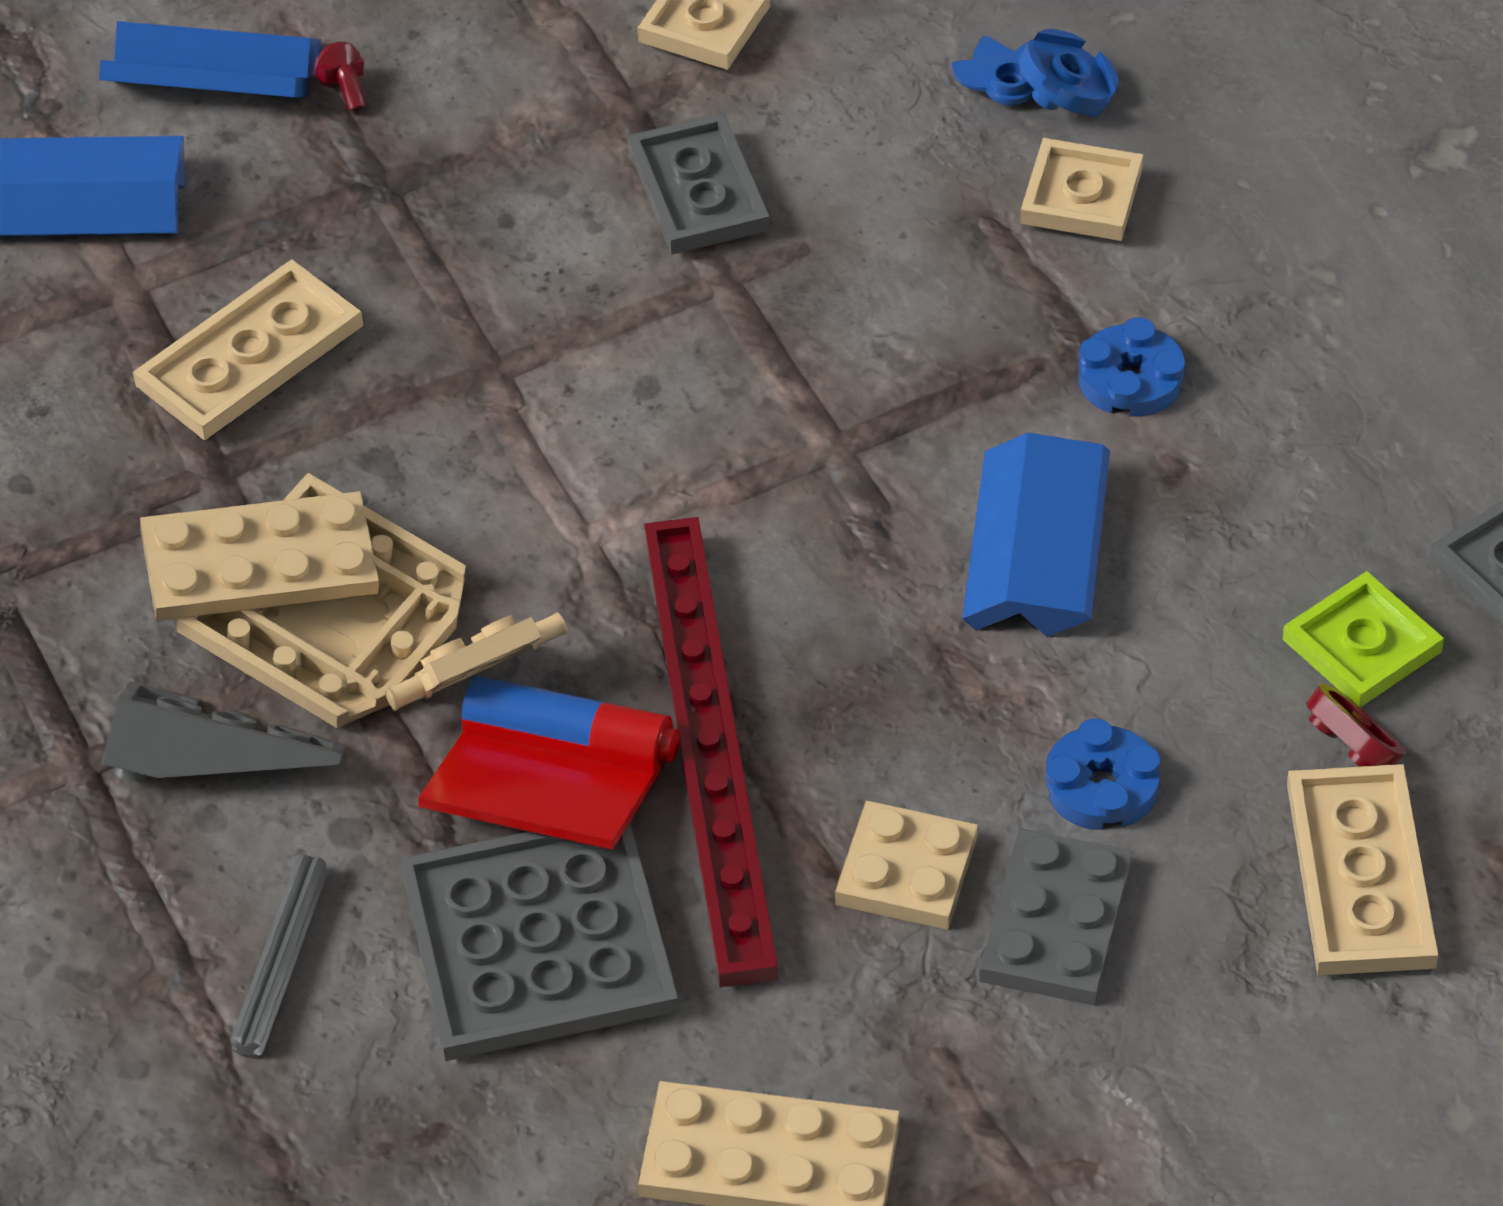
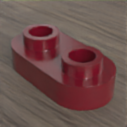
M1320 683L1306 701V706L1312 712L1309 721L1322 733L1332 738L1339 737L1351 748L1348 756L1359 767L1397 765L1404 756L1405 749L1361 707L1339 690Z

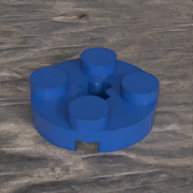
M1044 29L1038 32L1033 40L1030 39L1018 59L1025 79L1034 88L1032 97L1035 102L1048 110H1056L1061 107L1065 110L1085 114L1090 117L1100 116L1109 103L1119 84L1117 72L1109 59L1100 51L1094 58L1089 52L1082 49L1086 42L1084 39L1072 33L1056 29Z
M1138 317L1131 318L1125 324L1105 328L1082 342L1079 349V387L1086 399L1103 411L1112 413L1113 407L1119 409H1130V416L1142 417L1155 414L1171 405L1180 393V385L1184 379V355L1178 344L1164 332L1156 330L1150 320ZM1124 366H1137L1141 368V373L1135 375L1131 370L1123 372L1120 370Z
M1092 718L1085 720L1081 723L1078 730L1071 731L1059 739L1048 754L1046 760V786L1049 790V800L1058 814L1069 822L1083 828L1103 830L1104 823H1116L1122 821V827L1134 824L1147 815L1157 800L1160 756L1157 750L1140 736L1129 730L1111 726L1102 719ZM1100 770L1112 773L1116 780L1112 782L1108 779H1103L1099 784L1092 781L1093 772Z

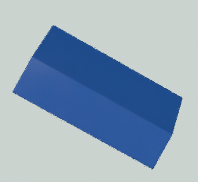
M117 21L114 61L100 60L99 80L306 98L314 73L315 61L320 54L322 39Z
M184 136L0 138V237L179 235L178 188H185Z
M1027 432L985 451L962 619L975 631L1018 613L1022 614L1046 637L1091 620L1110 450L1104 444Z

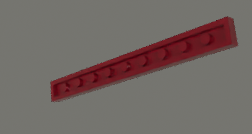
M699 517L644 523L645 540L676 727L680 731L679 745L719 987L778 980L777 959Z

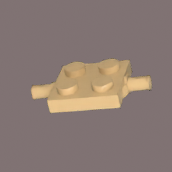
M556 612L535 623L532 617L516 624L512 615L483 627L481 633L471 637L473 643L465 646L461 638L450 641L430 652L431 655L423 658L421 663L424 668L416 672L414 677L393 687L386 688V697L393 710L396 711L398 708L424 697L428 699L432 697L433 693L516 657L528 648L531 651L537 650L539 645L560 635L567 634V628L562 616Z

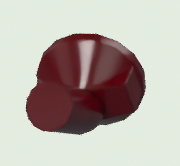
M335 42L328 45L316 58L314 66L315 76L322 85L329 88H341L348 112L365 108L367 104L358 78L364 75V61L359 51L353 44L348 42Z

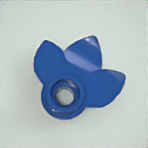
M985 35L980 39L974 50L973 60L952 62L954 77L959 83L969 89L986 92L997 103L1004 105L1024 103L1032 97L1034 90L1025 79L1018 62L1028 42L1014 52Z

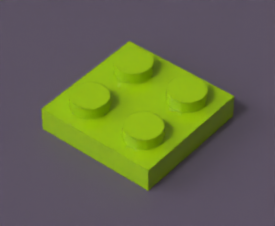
M1365 571L1285 624L1282 638L1283 641L1332 685L1353 700L1359 707L1364 706L1442 653L1444 638L1368 571Z

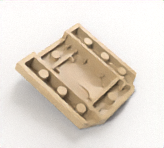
M307 473L284 500L340 494L342 492ZM364 506L379 579L378 594L178 618L177 632L332 726L339 728L389 706L390 703L386 697L385 689L414 677L415 673L423 668L421 660L431 655L430 652L442 646L455 631L466 565Z

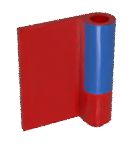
M475 676L471 680L464 697L462 734L419 795L418 807L613 850L665 763H672L675 760L680 744V731L673 728V720L668 715L493 678Z

